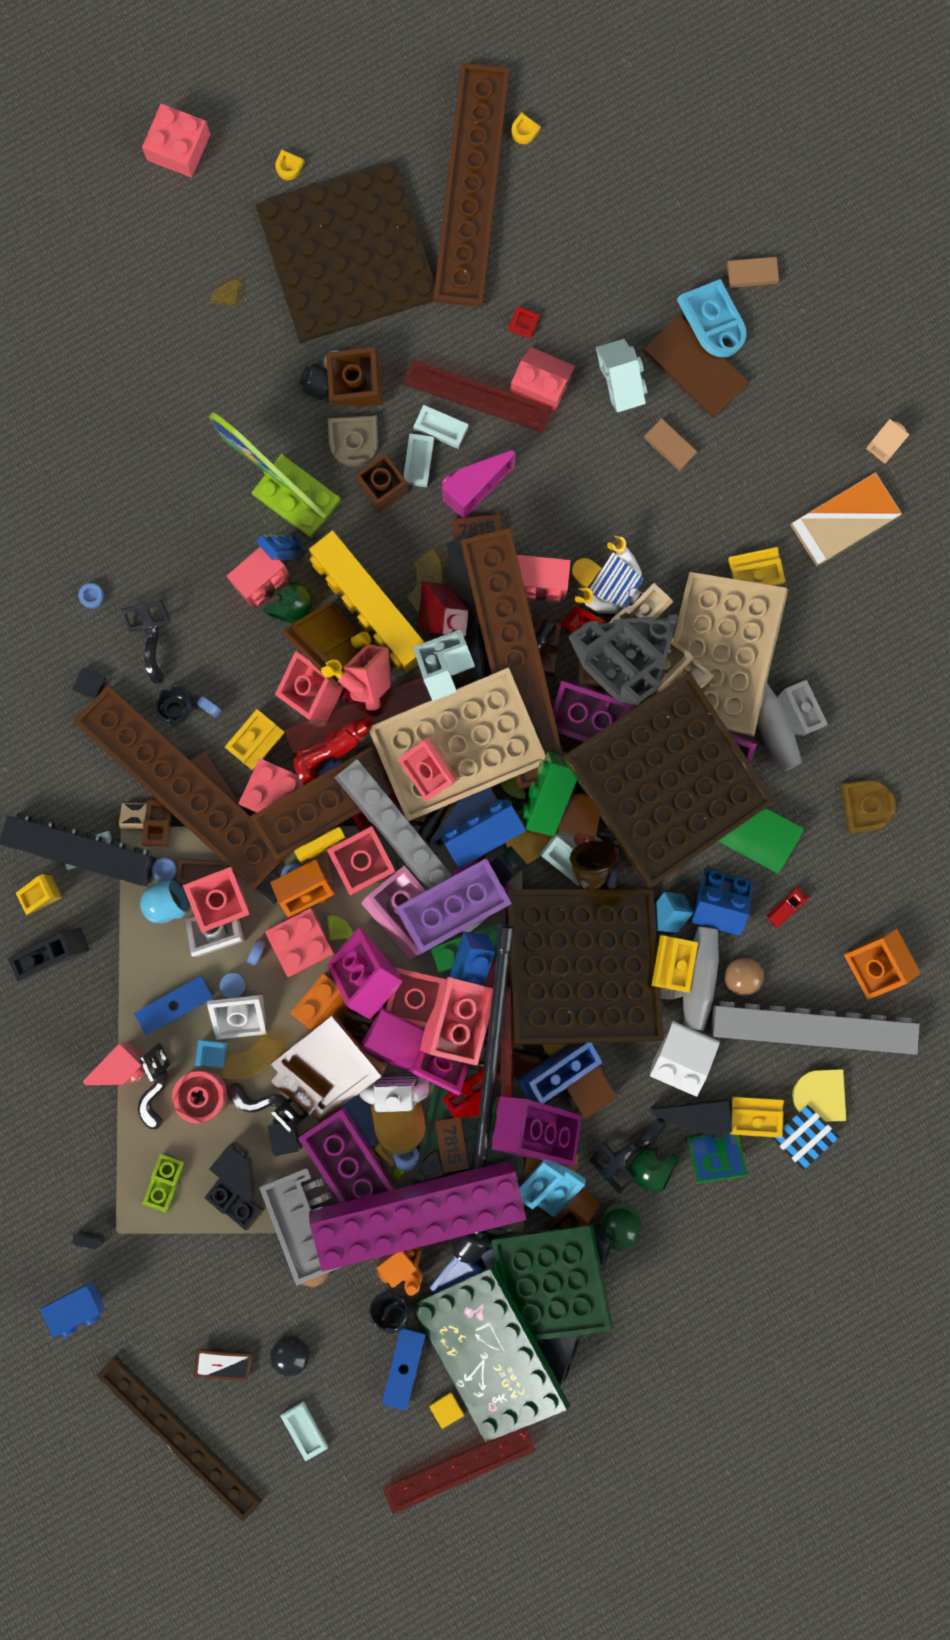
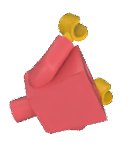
M361 632L351 638V643L356 649H362L343 667L344 673L341 671L342 666L338 660L326 662L327 666L321 668V672L327 678L334 675L339 678L338 682L349 690L351 698L354 701L365 702L367 710H377L381 707L380 697L390 688L391 684L389 648L379 647L375 644L371 645L370 634Z

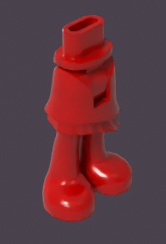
M366 717L361 721H351L340 729L329 732V736L324 737L326 741L298 751V757L293 762L298 777L305 784L318 777L317 772L322 768V761L332 756L336 758L344 756L357 745L358 740L362 741L365 739L367 732L372 728V720Z

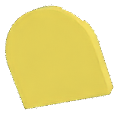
M843 1069L809 1071L797 1081L793 1088L792 1097L793 1103L799 1112L809 1105L825 1122L846 1121Z

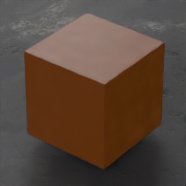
M386 453L355 474L357 485L379 514L409 493L407 481Z
M574 792L571 794L556 834L594 841L600 814L586 793Z
M598 1066L566 1087L568 1090L565 1093L575 1111L580 1110L584 1118L618 1099Z

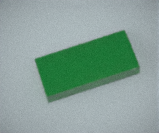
M766 808L718 842L779 874L804 829Z

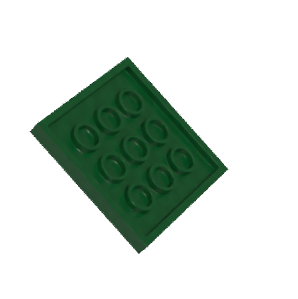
M592 1224L497 1237L491 1240L497 1271L535 1341L608 1332L613 1329Z

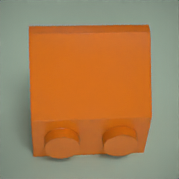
M898 929L880 935L844 954L868 1000L908 984L921 974Z
M323 973L290 1014L313 1031L332 1015H335L340 1021L342 1008L353 1009L347 1007L335 981L326 973Z

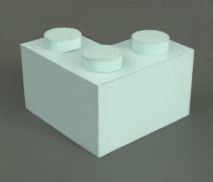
M621 339L596 347L600 370L607 380L610 401L615 410L621 412L645 404L644 394L647 393V387L640 375V372H643V364L641 358L636 357L633 346L629 347L625 339Z
M461 629L413 647L432 701L457 692L451 676L475 667Z

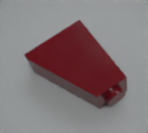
M422 581L417 631L449 634L461 629L463 636H466L468 618L466 607L447 584Z

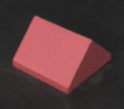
M431 737L426 738L398 759L426 802L459 780Z
M232 867L183 885L201 933L250 914L243 888Z

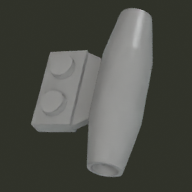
M807 680L784 689L778 697H776L767 683L764 691L757 727L767 748L785 772L802 764L795 735L805 736L828 725Z
M698 927L693 941L698 942L690 993L661 987L660 993L663 999L674 1000L683 997L684 1026L704 1031L714 999L718 971V930Z

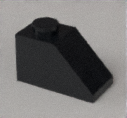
M231 1143L209 1170L249 1202L255 1196L252 1159L248 1156L249 1151L239 1143L236 1145Z

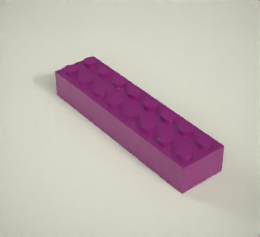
M565 679L561 681L553 712L558 733L585 742L639 705L618 702L609 693ZM730 733L750 763L757 742Z
M511 1160L309 1211V1224L322 1272L526 1220L516 1173Z

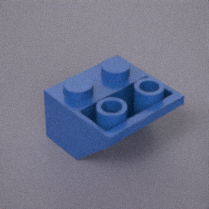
M704 868L694 905L692 923L741 936L750 913L753 881Z

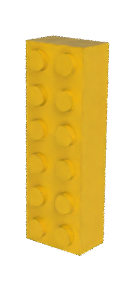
M332 530L309 549L312 556L309 560L312 562V566L320 576L323 574L327 576L325 578L328 582L327 584L336 595L341 593L343 604L351 614L354 612L358 614V622L367 633L373 632L374 642L377 646L389 648L390 661L398 671L403 669L407 674L418 665L413 647L425 642Z

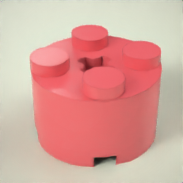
M205 1069L195 1070L177 1081L173 1088L172 1101L177 1114L182 1119L191 1123H203L213 1119L222 1112L227 1103L228 1088L224 1080L215 1072ZM203 1091L205 1099L198 1102V1096L195 1095V1092Z

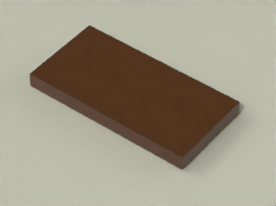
M680 315L673 319L643 351L713 419L749 383L723 357H717L707 352L701 346L692 327Z

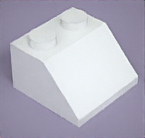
M672 1021L664 1041L653 1060L650 1076L697 1097L708 1076L720 1041Z

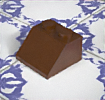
M375 347L326 353L328 391L331 403L354 407L384 405L381 357Z

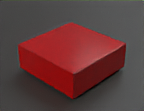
M517 306L508 331L531 340L540 319V314Z

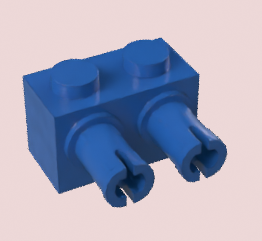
M91 1281L46 1304L39 1310L52 1337L54 1338L61 1334L62 1338H65L77 1331L76 1326L82 1323L88 1326L100 1320L99 1315L105 1310V1307L102 1303L100 1292L96 1290Z

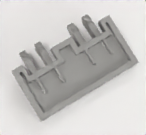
M309 1168L259 1187L296 1286L338 1269L335 1268L323 1272L321 1270L309 1224V1211H312L311 1206L333 1198L332 1192H326L317 1198L309 1200L307 1190L323 1186L327 1183L323 1177L303 1186V1181L312 1178Z

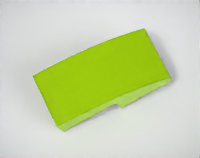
M162 1154L159 1155L151 1176V1182L142 1202L143 1205L165 1213L168 1212L184 1162Z

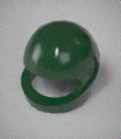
M285 582L274 590V593L282 598L281 603L264 605L263 612L273 618L293 624L309 614L312 608L311 594L306 587L297 582Z
M644 1149L632 1161L631 1172L636 1176L634 1181L645 1190L663 1192L680 1157L673 1153L666 1160L660 1161L656 1158L658 1149Z
M626 1203L611 1205L606 1209L601 1218L599 1231L615 1238L612 1250L625 1251L637 1244V1238L641 1229L639 1213L633 1206Z

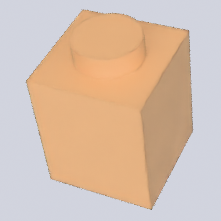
M889 419L866 449L886 464L909 434L902 424Z

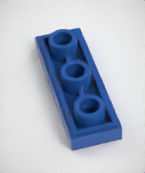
M261 535L256 540L257 544L272 560H299L305 554L300 548L302 546L301 542L294 535Z
M200 976L135 1012L134 1015L147 1036L210 1001L214 996L203 976ZM173 1001H176L179 1005L177 1010L171 1008Z
M406 1327L399 1332L382 1405L407 1411L425 1332ZM405 1364L409 1369L402 1371L399 1366Z

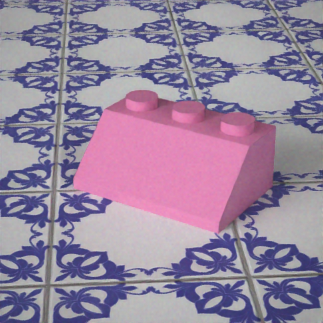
M403 866L366 896L361 904L411 961L418 955V949L399 914H396L394 910L426 890L410 871Z

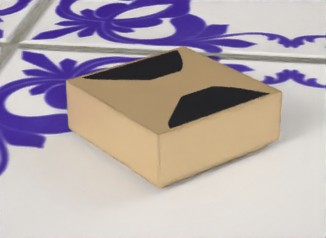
M122 803L119 820L120 829H143V820L146 818V804Z

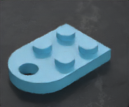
M721 279L681 294L677 298L697 339L707 352L717 357H729L742 347L746 339V327ZM722 338L730 340L732 347H726L723 344Z

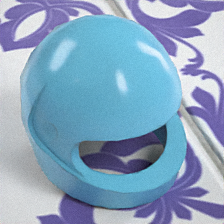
M170 880L149 886L141 896L140 908L147 920L152 923L161 924L185 916L190 911V904L182 887L177 882ZM169 890L174 892L179 899L181 909L174 902Z

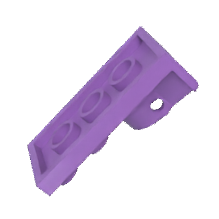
M484 859L396 907L394 911L396 914H399L418 949V955H421L512 903L488 860Z

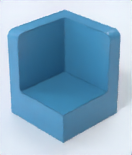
M664 892L655 903V920L658 931L679 932L694 913L684 894Z
M208 1039L198 1040L195 1066L204 1065L224 1068L228 1042Z

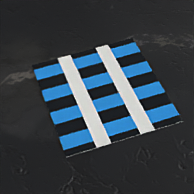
M807 1105L783 1127L782 1138L772 1137V1139L804 1170L840 1136Z

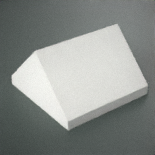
M195 916L185 919L192 957H199L246 941L239 919L201 933Z
M263 995L207 1001L216 1040L267 1034Z

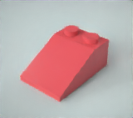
M447 977L426 1024L420 1051L477 1066L490 1018L493 988Z

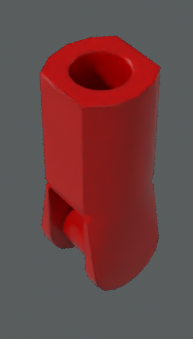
M799 885L766 916L776 928H779L810 898L809 895L805 896L799 890L801 888ZM791 897L798 902L794 907L788 902Z

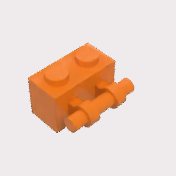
M316 859L270 882L278 903L288 918L298 913L300 914L318 903L321 905L327 902L329 897L335 895Z
M417 1247L380 1257L376 1267L378 1276L384 1283L388 1282L392 1288L404 1280L406 1293L410 1296L414 1295L419 1291L423 1278V1273L418 1267L422 1251Z

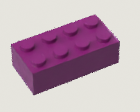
M500 1096L496 1111L495 1131L492 1136L493 1150L538 1161L545 1160L560 1165L575 1166L582 1115L528 1099Z
M345 1105L299 1136L298 1139L340 1203L399 1189Z

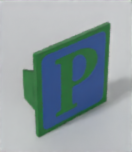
M727 1132L726 1137L711 1138V1134L687 1138L697 1184L748 1176L738 1135H732L730 1132Z

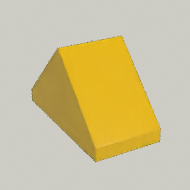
M46 874L37 876L16 892L26 915L62 898L52 876Z

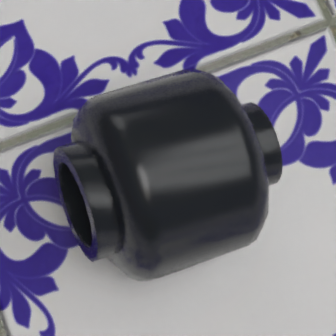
M313 363L310 367H305L299 382L302 385L303 393L319 400L326 398L329 394L326 367L317 363Z
M486 1230L454 1238L451 1242L454 1256L463 1263L479 1261L490 1244Z

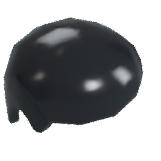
M172 684L170 689L161 690L159 698L155 703V712L163 722L169 724L184 722L193 711L191 696L184 687L177 684Z
M391 1291L377 1295L370 1304L369 1316L371 1323L383 1332L389 1334L399 1333L405 1328L410 1319L411 1309L407 1300Z
M285 1336L278 1340L271 1349V1365L277 1373L285 1377L296 1376L306 1368L309 1362V1349L305 1342L298 1337Z

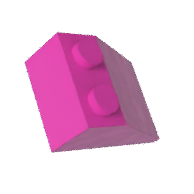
M511 450L461 468L455 474L451 472L442 481L443 501L461 518H467L515 467L516 453Z
M361 928L354 932L327 964L347 1007L368 1019H371L382 1008L387 999L398 990L403 982L394 965Z

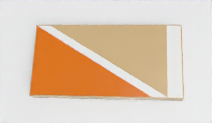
M874 473L792 522L791 527L817 567L900 517L902 513L878 475Z

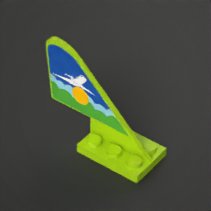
M212 412L209 418L223 441L261 468L265 474L251 492L252 495L311 539L341 501L340 497L282 454L272 464L233 426Z

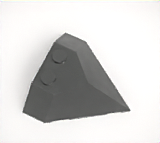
M678 614L668 615V618L664 619L642 617L613 620V623L598 624V621L588 622L569 635V639L583 668L618 702L640 705L658 692Z

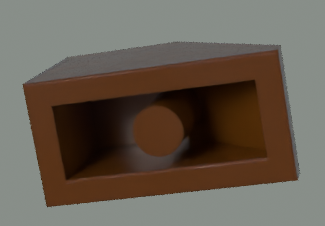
M582 1188L548 1221L543 1230L587 1225L601 1203Z

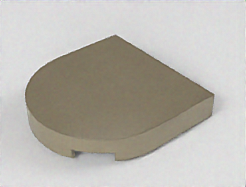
M377 415L327 418L329 447L333 457L339 463L347 467H360L366 465L374 458L379 445Z

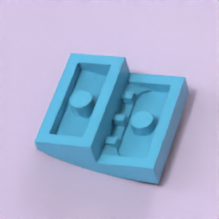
M543 1160L519 1185V1191L524 1204L531 1209L538 1206L554 1217L585 1186L586 1179L560 1164Z

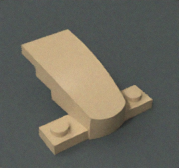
M653 583L632 606L630 605L617 613L610 623L618 619L654 617V619H657L673 601ZM672 638L658 692L691 672L702 689L714 676Z

